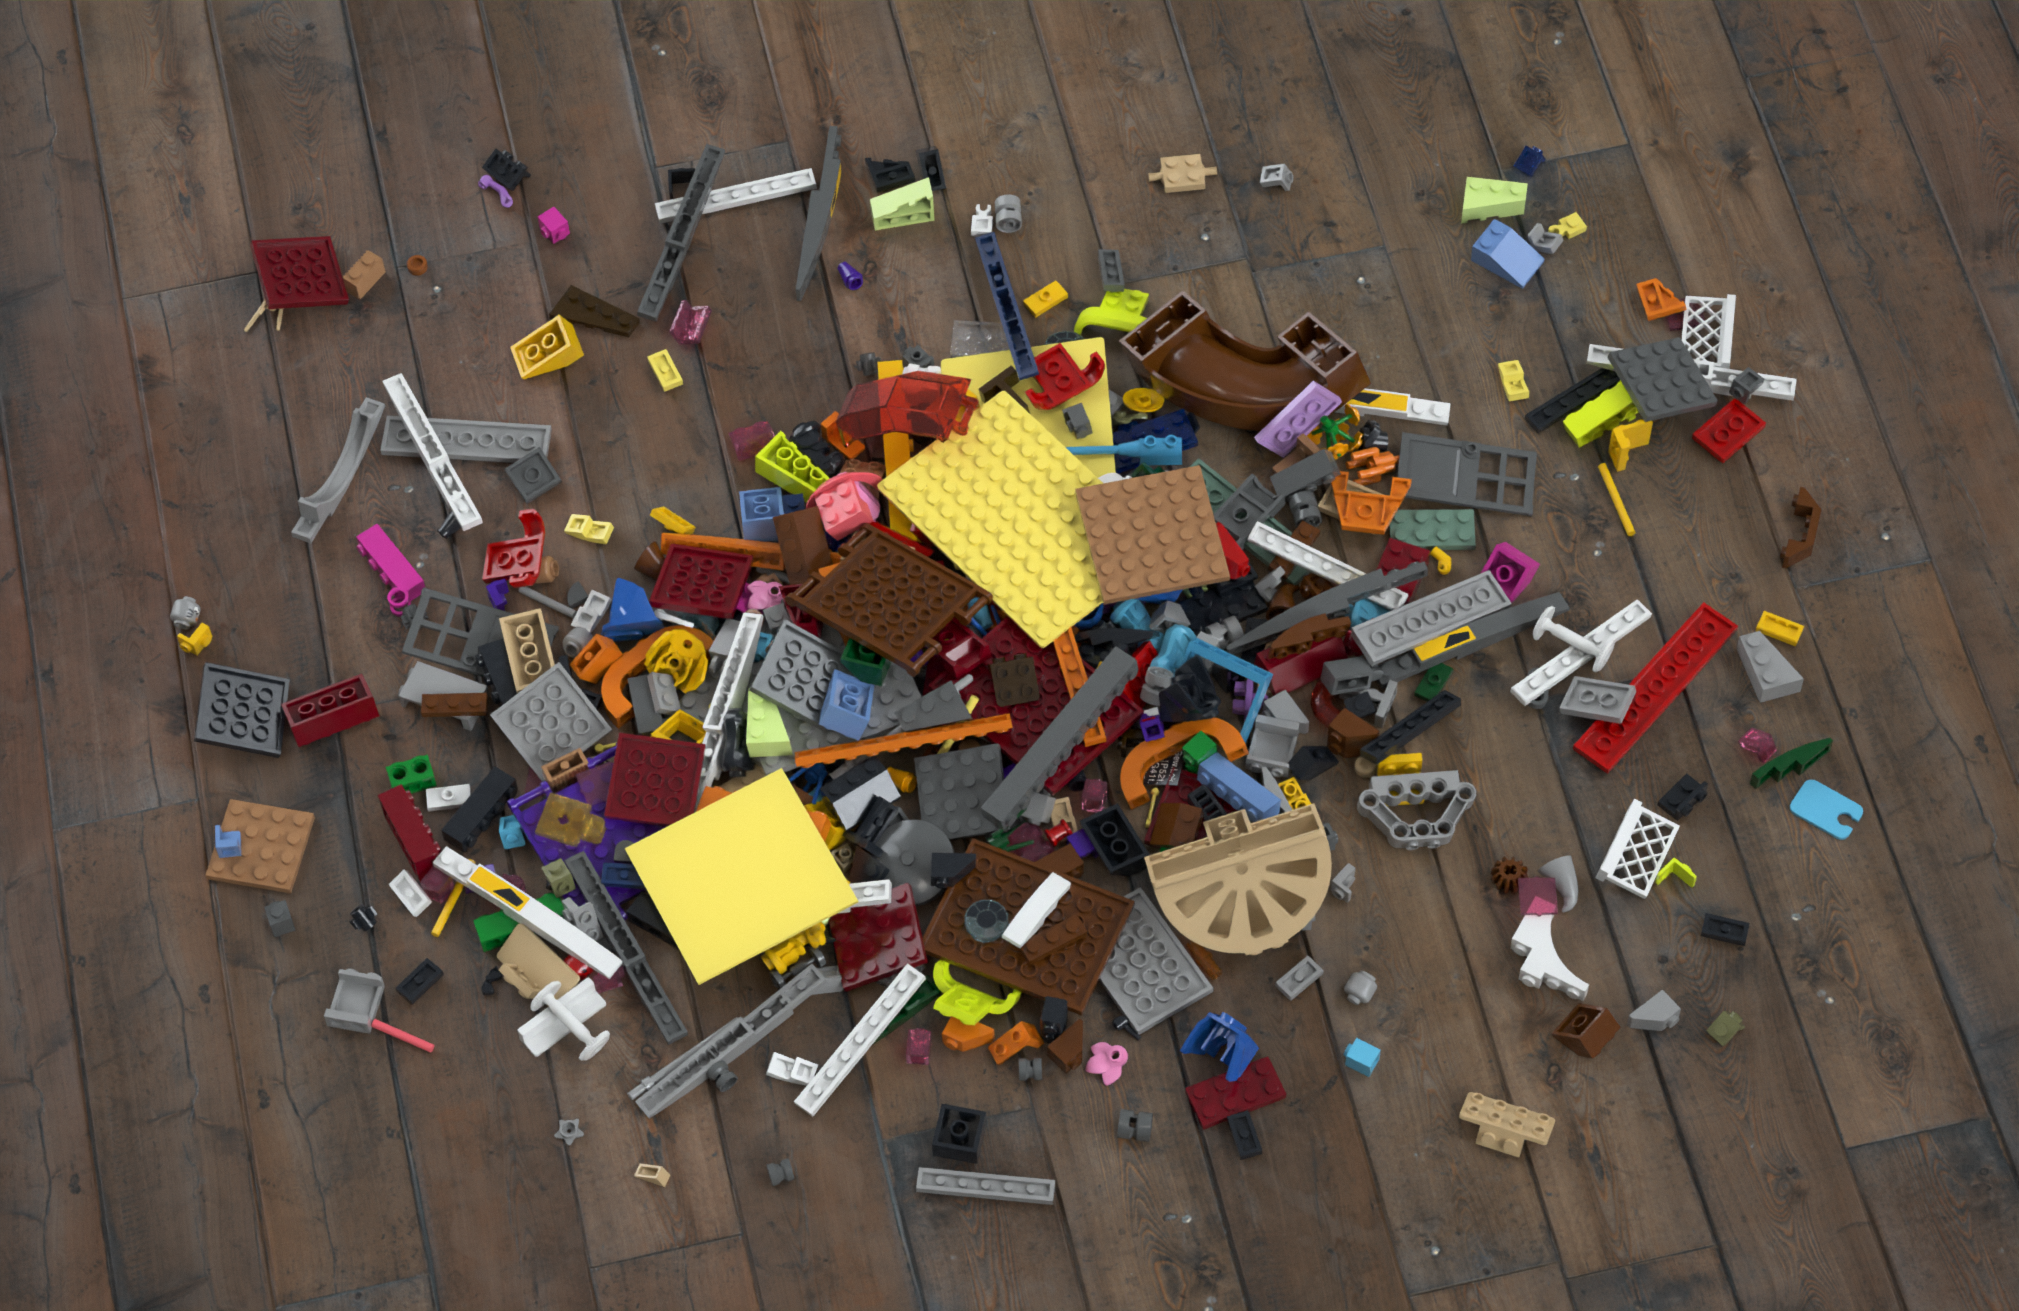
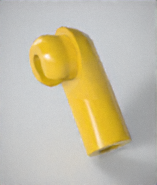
M1437 546L1434 547L1430 555L1438 560V572L1446 575L1451 571V557Z

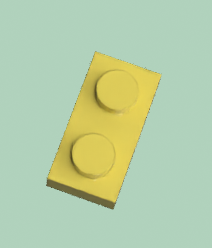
M666 349L647 356L648 362L664 392L683 385V380Z

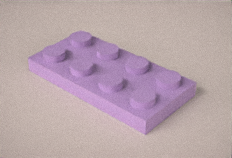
M1312 381L1255 436V439L1259 444L1284 458L1297 445V437L1303 433L1307 436L1321 423L1320 418L1324 415L1328 416L1342 401L1339 396Z

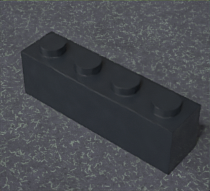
M499 639L478 646V652L475 655L477 665L484 670L483 678L487 686L490 685L492 689L491 697L494 704H498L501 707L518 694L503 639Z
M495 766L442 828L444 841L464 853L469 848H472L477 842L479 835L489 828L494 817L502 813L507 801L516 796L518 791L516 779Z
M641 891L627 910L629 922L679 950L651 896Z

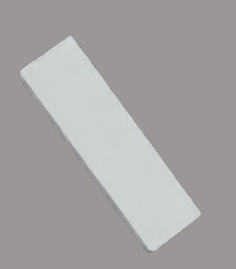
M589 977L558 999L581 1023L606 1006L605 1000L597 993L594 982ZM550 1007L544 1009L517 1030L520 1040L535 1057L541 1055L571 1032L551 1012Z

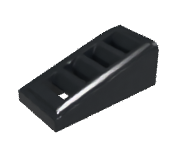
M1205 784L1188 794L1187 803L1191 806L1202 808L1206 803H1209L1204 809L1202 808L1204 813L1203 822L1218 816L1227 815ZM1215 809L1214 813H1212L1209 816L1207 815L1209 812Z

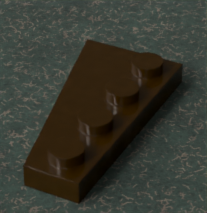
M573 285L567 289L549 313V319L561 315L571 324L579 323L591 329L596 327L604 329V332L630 337L640 324L638 317Z

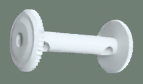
M1547 607L1535 625L1533 638L1538 640L1547 630L1553 636L1577 649L1594 655L1596 660L1593 665V671H1600L1613 651L1614 639L1609 638L1603 647L1599 648L1594 642L1560 624H1554L1551 619L1555 607Z
M553 981L535 996L531 1002V1010L536 1011L545 1004L548 1005L551 1012L580 1041L586 1043L585 1049L579 1056L581 1061H586L602 1049L609 1040L610 1033L604 1031L596 1038L592 1037L590 1031L561 1001L554 998L561 983Z

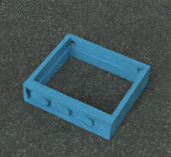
M1195 638L1189 642L1181 665L1198 654L1260 684L1240 733L1246 744L1273 674L1201 639Z

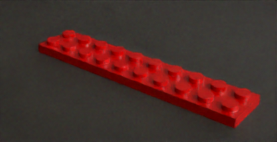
M1703 602L1631 681L1629 685L1635 686L1636 693L1622 723L1596 720L1573 745V750L1608 774L1738 630V625Z

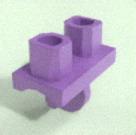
M1248 678L1247 681H1235L1234 695L1245 696V700H1233V713L1244 715V720H1246L1256 695L1254 693V681ZM1266 694L1261 706H1263L1264 701L1268 699V696Z

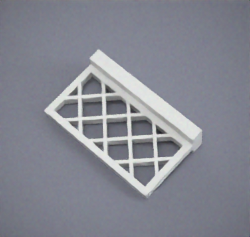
M1728 294L1727 298L1686 296L1685 304L1687 310L1684 311L1682 341L1689 353L1692 352L1697 357L1696 360L1707 361L1705 358L1713 354L1718 359L1717 363H1714V367L1730 369L1736 295ZM1689 303H1697L1701 308L1694 312L1689 307ZM1712 305H1722V309L1717 313L1713 312L1710 307ZM1706 310L1711 317L1704 321L1698 315ZM1695 318L1700 325L1693 329L1688 325V322ZM1714 320L1721 325L1715 330L1708 325ZM1702 328L1709 332L1704 338L1697 333ZM1693 335L1698 342L1691 346L1686 339ZM1713 336L1719 341L1714 347L1706 342ZM1703 344L1708 351L1701 355L1695 349Z
M1634 799L1595 878L1602 882L1606 879L1645 899L1679 829V825L1642 807V802ZM1641 814L1648 817L1652 825L1642 827L1639 820ZM1666 826L1672 829L1670 835L1662 837L1658 827ZM1654 829L1657 839L1648 841L1644 831ZM1640 832L1643 842L1634 845L1631 835ZM1660 843L1663 850L1662 853L1654 855L1650 845ZM1645 846L1649 856L1640 858L1636 848ZM1631 850L1635 860L1625 862L1623 852ZM1651 860L1654 870L1645 872L1642 862ZM1637 864L1641 874L1631 876L1628 866ZM1623 868L1627 878L1620 879L1614 876L1613 873L1616 869ZM1643 878L1646 884L1645 890L1637 888L1633 880Z

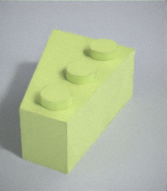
M1467 177L1461 224L1473 219H1480L1482 221L1486 220L1487 217L1498 216L1502 218L1524 214L1528 183Z
M748 688L746 744L749 756L793 755L790 740L777 706L749 691L750 688Z

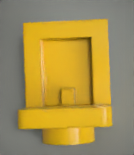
M201 623L190 638L179 633L177 636L180 644L179 647L186 653L191 652L198 656L202 649L211 642L212 634L209 626Z

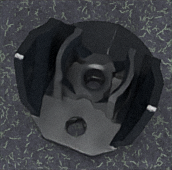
M1196 654L1176 669L1175 677L1171 678L1173 684L1159 692L1161 721L1189 722L1210 719L1219 714L1218 706L1221 700L1216 695L1214 683L1200 656Z

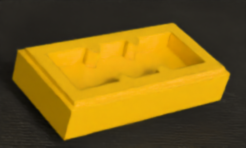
M1055 280L1023 300V305L1036 318L1067 299L1068 293Z
M664 506L654 508L650 513V516L664 524L666 529L675 531L678 534L690 535L694 533L696 528Z
M1763 611L1755 631H1760L1764 635L1796 647L1804 626Z

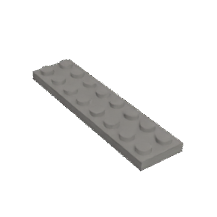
M387 416L380 450L381 454L421 457L400 416ZM427 418L449 459L515 463L538 447L541 448L546 457L548 456L552 432L551 425Z
M1490 570L1351 627V636L1370 665L1374 666L1421 646L1457 627L1508 609L1512 603Z

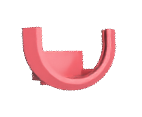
M849 472L837 475L822 483L807 501L806 509L818 506L826 532L838 541L858 530L864 523L869 524L873 522L869 506L860 498L854 481L866 482L878 490L877 484L883 479L876 474L866 472Z

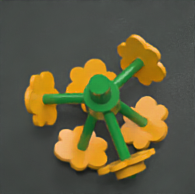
M1348 403L1345 404V417L1334 421L1324 415L1320 418L1323 424L1322 428H1319L1318 425L1307 435L1314 444L1318 445L1320 444L1322 432H1325L1327 448L1322 449L1331 451L1335 460L1349 451L1357 450L1363 441L1361 439L1363 434L1359 431L1353 438L1349 436L1348 430L1350 427L1348 424H1345V421L1348 420L1351 424L1357 426L1358 422H1360V415L1355 407H1351ZM1341 440H1349L1350 444L1348 445L1339 442Z

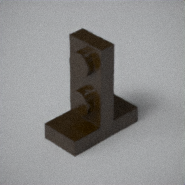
M1012 365L978 389L981 400L984 403L1001 391H1006L1030 414L1028 405L1011 389L1019 383L1017 371Z

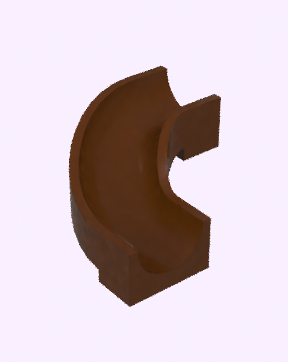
M1181 291L1119 340L1134 372L1165 399L1179 408L1192 412L1194 415L1208 421L1244 430L1261 431L1312 381L1340 397L1342 403L1329 415L1340 409L1371 384L1357 351L1310 312H1307L1277 336L1281 345L1274 348H1262L1239 339L1210 319L1207 311L1186 292Z

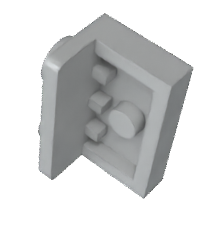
M651 672L647 678L655 713L664 714V717L668 720L681 709L676 687L674 686L673 675Z
M570 897L562 900L564 907L562 914L566 921L595 941L603 938L591 902L578 907Z

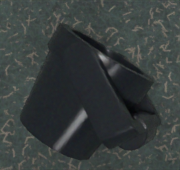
M1368 420L1360 428L1359 432L1363 434L1361 437L1363 441L1358 450L1377 447L1379 453L1386 452L1388 447L1387 432L1381 431L1380 425L1375 420Z

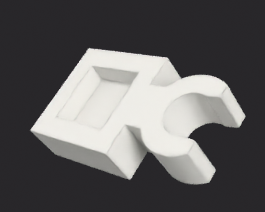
M980 204L976 205V215L972 216L971 236L979 237L992 232L993 216H991V205H988L985 211L980 210Z

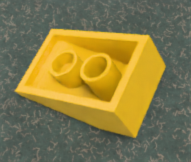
M561 315L556 316L510 347L522 379L569 366L584 356L573 325Z

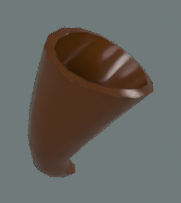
M654 541L646 547L634 567V570L656 581L665 561V557L657 542Z
M1288 583L1281 586L1275 592L1266 612L1267 621L1296 606L1292 594L1294 591L1299 590L1300 586Z

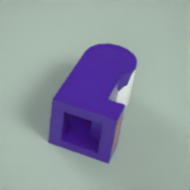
M1155 707L1144 710V714L1140 719V725L1145 741L1148 742L1165 737L1159 708Z

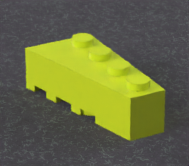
M1620 380L1616 386L1603 391L1600 397L1594 401L1585 403L1582 409L1576 413H1570L1563 421L1566 432L1580 448L1601 437L1604 430L1612 431L1625 419L1628 422L1636 418L1635 414L1639 413Z
M782 431L755 456L756 473L791 494L803 493L804 502L806 503L814 491L822 483L830 479L819 467H815L811 463V459L803 455L793 442H789Z

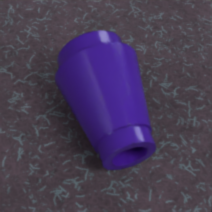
M842 262L838 265L837 269L845 287L850 290L859 289L863 284L862 274L847 262Z

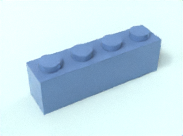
M1218 752L1199 764L1197 780L1202 785L1205 784L1218 797L1232 805L1234 809L1238 811L1245 809L1250 821L1257 822L1279 815L1281 799Z

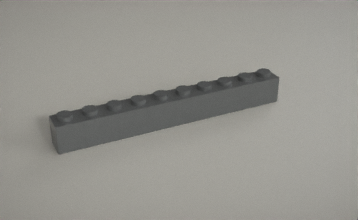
M1115 646L983 804L981 811L985 819L1003 831L1008 826L1013 825L1018 813L1028 807L1033 795L1042 790L1044 782L1048 777H1052L1056 773L1058 765L1068 759L1072 748L1082 742L1087 730L1096 725L1098 717L1102 712H1106L1110 708L1112 700L1122 694L1127 682L1136 677L1138 665L1135 658Z

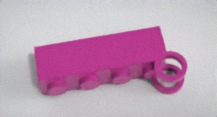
M375 524L356 536L358 542L356 548L362 557L366 556L369 559L370 567L374 571L378 570L382 582L385 585L389 584L392 589L387 595L392 614L400 617L403 615L402 611L398 612L393 607L401 608L406 604L411 605L410 601L421 595V590L425 587L424 580L380 526Z

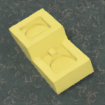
M1519 361L1498 363L1500 377L1508 400L1514 401L1529 398V390L1524 381V372Z
M572 514L564 532L582 540L607 544L614 527L610 522L593 521L590 516Z

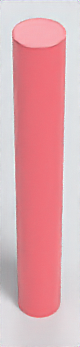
M374 1019L371 1027L431 1053L434 1049V1044L377 1019Z

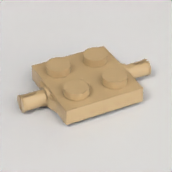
M1200 154L1160 158V172L1148 173L1149 182L1161 180L1165 193L1205 189V176L1217 175V167L1205 168Z

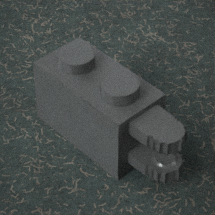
M1360 656L1324 662L1320 680L1331 695L1370 689L1371 682L1382 678L1384 672L1382 668H1378V664L1371 666L1368 660Z

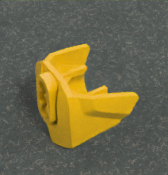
M673 629L672 631H665L652 644L646 653L644 665H646L649 674L657 672L673 675L676 690H681L686 694L689 691L696 690L703 683L708 660L704 644L701 640L685 629ZM685 640H690L692 642L691 645H688L687 647L684 646Z

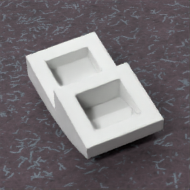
M591 590L584 606L579 607L571 626L582 627L592 633L607 611L612 599Z
M774 1052L766 1075L807 1086L814 1078L818 1065L799 1057L794 1060Z

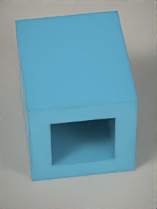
M1356 1038L1353 1045L1349 1043L1344 1052V1056H1346L1345 1066L1370 1077L1380 1059L1381 1050Z

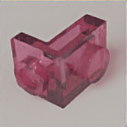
M1752 727L1738 740L1741 748L1756 753L1759 761L1765 763L1777 750L1771 734Z

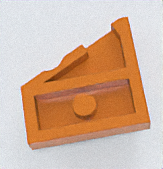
M1657 278L1636 284L1648 321L1687 310L1686 304L1683 301H1679L1674 296V293L1665 288Z

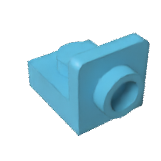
M514 815L501 817L499 834L504 849L524 846L526 841L523 830Z

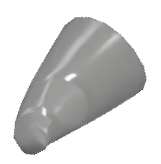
M1563 856L1549 861L1537 872L1560 892L1564 899V906L1562 908L1564 913L1572 910L1577 903L1579 890L1571 856Z

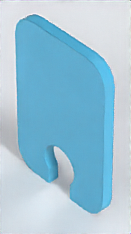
M1807 780L1790 804L1792 814L1839 840L1848 838L1853 828L1841 825L1837 817L1841 814H1847L1858 823L1863 814V808L1859 804L1816 780Z

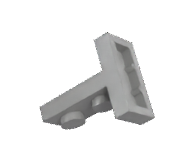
M1389 680L1384 694L1370 688L1342 693L1339 698L1346 700L1368 691L1374 708L1377 710L1374 725L1383 728L1397 694L1398 682Z

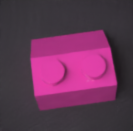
M1507 542L1496 544L1481 573L1490 570L1510 602L1513 603L1531 582L1540 564Z

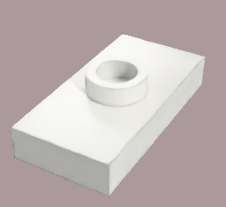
M470 784L426 789L428 812L460 808L471 795Z

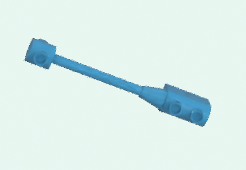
M1149 435L1136 441L1115 446L1065 447L1073 455L1119 454L1140 458V464L1144 462L1148 466L1182 465V438L1174 435H1168L1166 438H1155Z

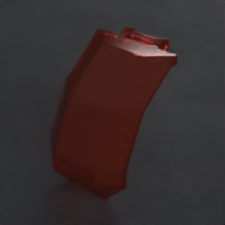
M915 371L857 384L847 393L836 420L839 441L847 448L855 440L892 432L936 438L943 443L948 440L951 430L965 436L969 430L968 424L972 414L979 405V401L976 398L966 395L971 379ZM962 404L966 409L961 422H958L955 419Z

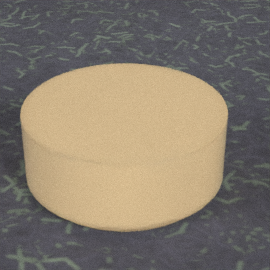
M1361 756L1355 761V772L1360 777L1368 778L1375 774L1376 764Z

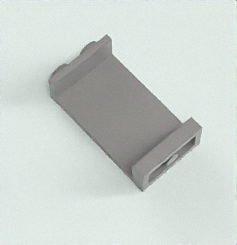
M417 661L414 668L409 670L405 685L400 687L398 692L401 706L405 708L408 702L421 705L422 694L487 693L488 698L490 695L487 685ZM479 716L452 717L460 719L463 728L471 731Z

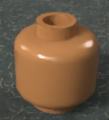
M542 556L540 573L535 584L553 582L558 576V562L551 556Z

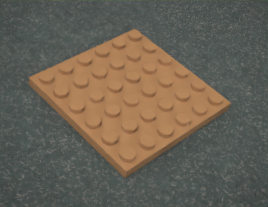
M1200 465L1075 489L1104 604L1230 580L1229 570Z

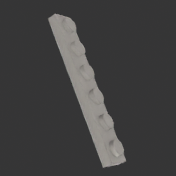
M919 1167L916 1192L1053 1205L1055 1180Z

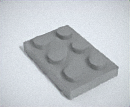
M1574 676L1559 709L1561 714L1621 724L1635 696L1636 688L1633 685Z

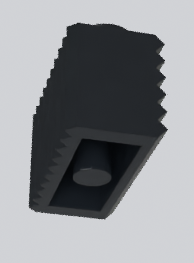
M1049 996L1045 997L1040 1017V1034L1042 1040L1047 1043H1052L1065 1032L1068 1020L1067 1000Z

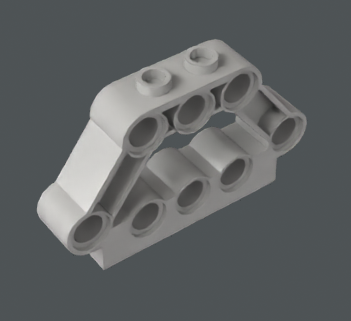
M1458 770L1374 776L1370 779L1369 789L1364 790L1359 796L1357 810L1361 816L1367 817L1387 837L1388 843L1394 848H1406L1407 850H1415L1424 846L1438 848L1451 841L1460 818L1465 810L1473 805L1476 789L1468 782H1460ZM1438 787L1442 792L1436 793L1432 788ZM1411 789H1417L1420 794H1413ZM1389 791H1396L1399 795L1392 796ZM1459 794H1466L1469 799H1463ZM1445 798H1453L1442 817L1435 823H1429L1421 819L1417 820L1414 824L1408 825L1401 821L1384 804L1397 806L1401 802L1407 801L1412 805H1417L1422 800L1439 803ZM1364 801H1371L1374 805L1367 806ZM1444 828L1447 830L1448 833L1442 834L1438 831V829ZM1416 830H1423L1426 835H1419ZM1400 831L1404 834V837H1398L1394 832Z

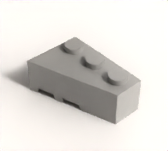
M1760 631L1739 636L1736 650L1760 703L1801 691L1803 677Z

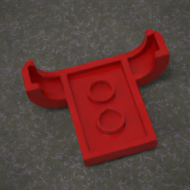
M1059 343L1034 357L1039 375L1033 376V378L1044 392L1035 393L1031 388L1025 391V394L1036 409H1053L1095 385L1104 373L1105 362L1096 351L1090 355L1089 364L1083 370H1080L1063 345Z
M535 509L519 511V519L525 530L524 538L487 544L482 578L486 584L502 579L509 580V584L514 588L535 584L540 573L545 538L544 522Z

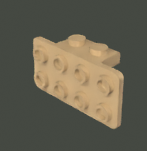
M522 923L515 927L497 953V958L503 963L499 971L504 975V980L519 989V994L526 999H534L549 983L559 981L561 986L554 995V998L558 1000L573 989L580 980L579 975Z
M1473 1092L1468 1093L1459 1118L1480 1125L1475 1144L1516 1157H1520L1524 1140L1547 1145L1555 1124V1119L1547 1114L1536 1113L1525 1107H1517L1503 1100H1495Z

